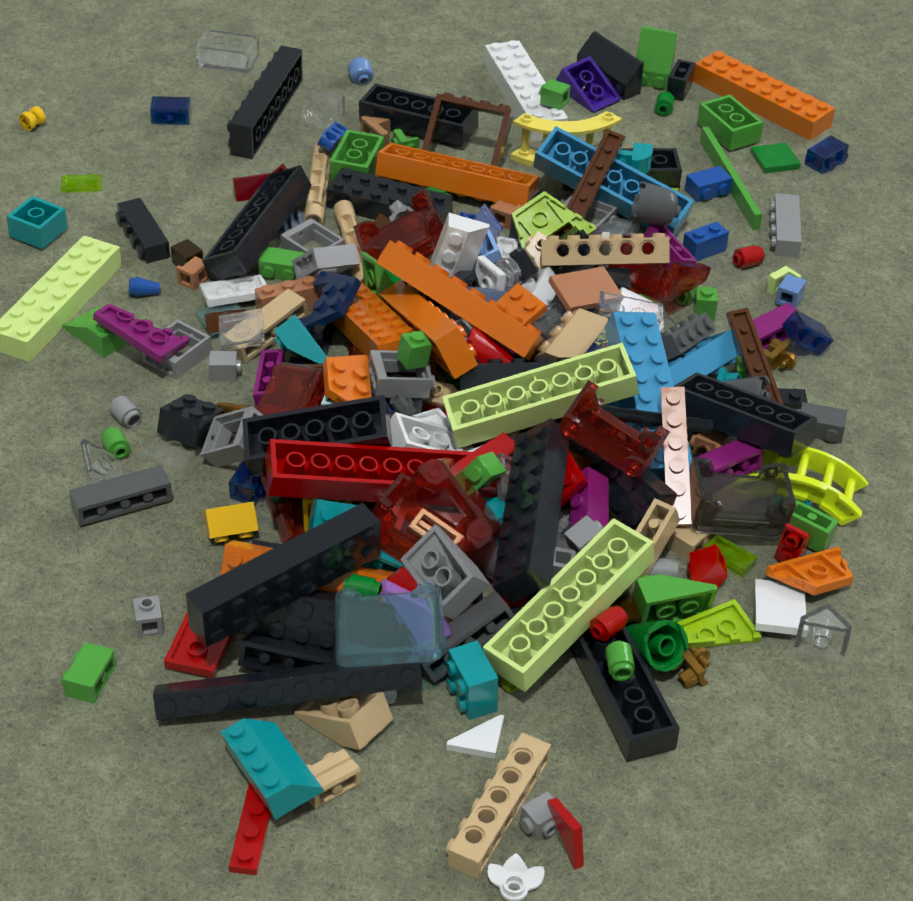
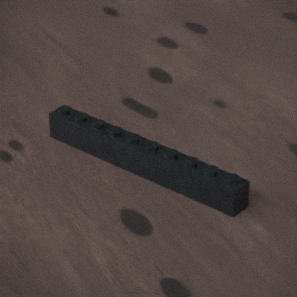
M416 652L155 685L153 701L156 720L417 688L423 687L419 653Z

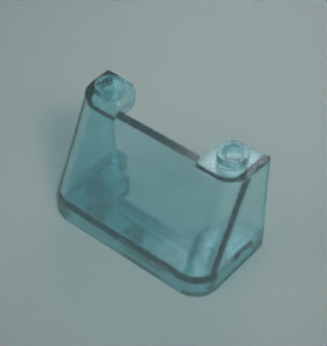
M426 582L417 584V588L410 593L361 596L360 592L355 591V588H343L335 595V655L337 666L352 667L431 662L440 659L447 647L440 585L433 586L432 583Z

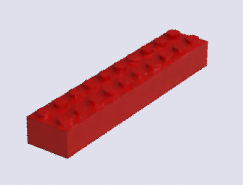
M270 439L265 456L268 496L466 507L467 497H506L510 468L509 462L506 460L502 465L507 471L491 486L475 490L472 484H469L453 469L456 462L472 453L469 451Z

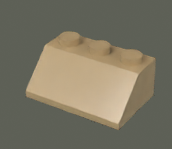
M581 308L573 312H566L560 319L562 321L561 324L555 326L550 331V338L538 346V353L534 358H548V362H557V358H572L584 354L604 329L608 319Z

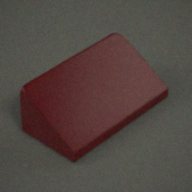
M272 173L233 178V194L236 201L249 200L266 177Z

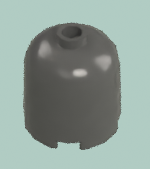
M640 181L639 187L641 190L639 194H635L631 213L634 214L630 217V220L658 227H666L672 223L674 217H679L681 206H678V197L674 191Z

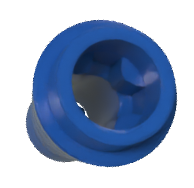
M136 276L129 279V295H134V297L159 295L160 282H153Z

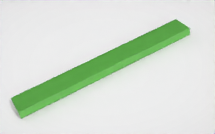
M702 127L700 138L702 147L714 167L721 166L732 177L730 194L751 229L759 230L762 213L709 127Z

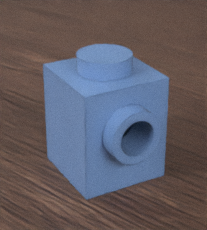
M787 274L778 287L775 304L782 306L789 303L796 308L804 297L807 280Z

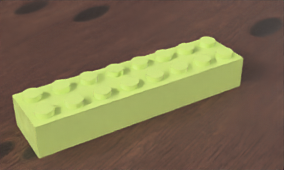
M83 236L0 319V352L30 362L63 328V324L69 322L122 266L120 247Z
M622 342L442 396L457 447L462 448L495 438L503 432L508 434L543 423L550 418L555 420L639 394L636 374Z
M613 518L551 579L549 586L541 589L483 646V651L495 673L526 692L590 627V621L607 609L654 562V542Z

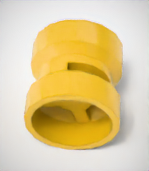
M38 106L30 108L29 112L25 111L18 117L20 125L27 131H31L36 125L40 126L46 122L45 113Z

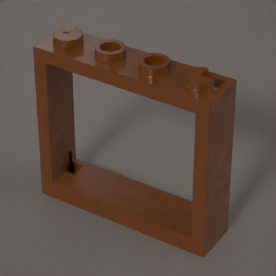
M437 93L422 150H431L443 104L503 116L491 165L500 167L514 117L512 109L505 104L497 106L492 105L491 102L486 100L477 102L466 96L458 98L454 97L451 93Z

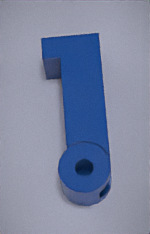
M335 122L324 131L317 145L331 153L334 148L338 147L346 130L350 129Z

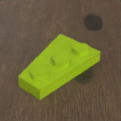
M735 599L677 622V624L684 628L687 634L688 649L692 646L702 648L761 642L762 639L761 634L755 630V626Z

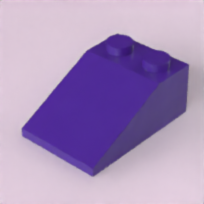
M591 56L562 68L556 81L571 85L570 98L592 113L622 99Z

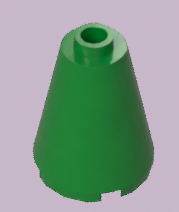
M665 619L631 624L626 627L644 662L651 668L667 672L674 670L683 662L684 658L682 656L684 651L688 650V638L680 624Z

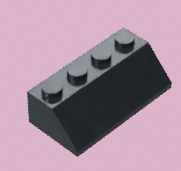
M592 32L577 53V62L591 56L622 100L639 95L641 92L644 62L598 32Z

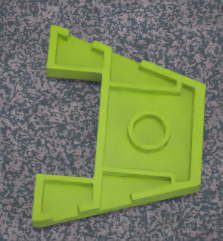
M545 191L511 214L522 249L526 247L525 243L531 235L534 237L537 231L545 236H552L566 225H569L571 228L576 226L579 231L583 229L589 236L597 229L594 224L588 223L582 219V216L566 208V205Z

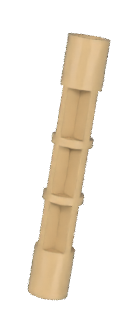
M317 142L313 147L309 176L312 186L307 191L303 222L311 218L323 226L326 188L328 187L332 152L330 153L317 145Z
M341 200L335 204L334 214L337 224L341 229L342 238L345 239V245L355 244L359 253L360 264L352 268V277H357L365 285L361 252L367 253V251L363 247L362 234L357 227V217L352 203L347 200Z

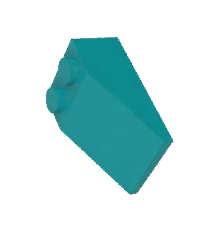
M293 315L274 330L277 334L274 339L284 352L289 350L293 355L311 364L324 363L327 357L296 315Z

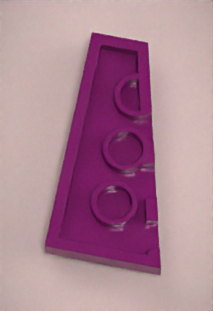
M111 304L97 310L93 315V320L158 363L163 362L190 343V337L185 335L182 337L176 336L171 329L166 327L163 330L153 326L152 321L147 319L138 320L134 318V314Z

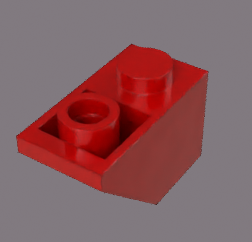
M786 523L774 558L783 562L804 556L813 535Z
M717 544L689 553L690 563L687 564L691 580L714 584L718 588L727 578L726 558Z

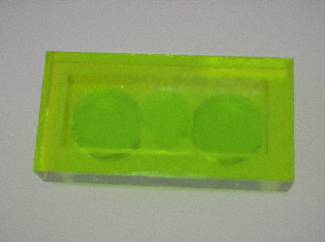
M69 174L61 176V193L102 191L101 174Z
M718 534L703 547L717 544L726 558L727 568L742 577L757 562V556Z

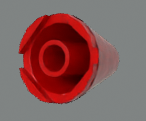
M475 326L472 327L466 342L473 346L477 353L475 359H479L480 363H488V359H502V363H511V359L517 358L488 334Z

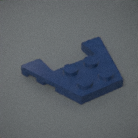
M321 271L313 286L317 291H322L323 293L319 300L314 303V309L310 316L300 318L299 320L307 331L311 332L317 324L324 326L344 317L362 283L357 277Z

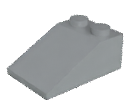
M437 524L400 559L436 611L454 620L490 585L478 567Z

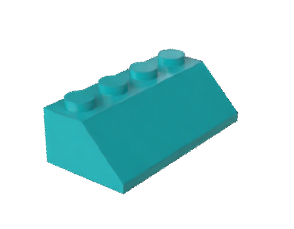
M243 718L220 732L230 755L275 820L324 792L322 786L275 722Z

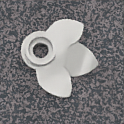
M517 853L512 855L503 866L497 864H489L488 866L490 882L500 888L501 896L507 901H522L526 898L528 891L537 889L544 879L545 872L543 866L527 869L524 861Z

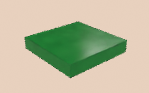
M787 142L751 147L750 153L764 174L800 169L801 163Z

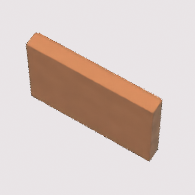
M604 266L553 275L548 280L567 312H573L579 308L586 310L622 303L624 296Z

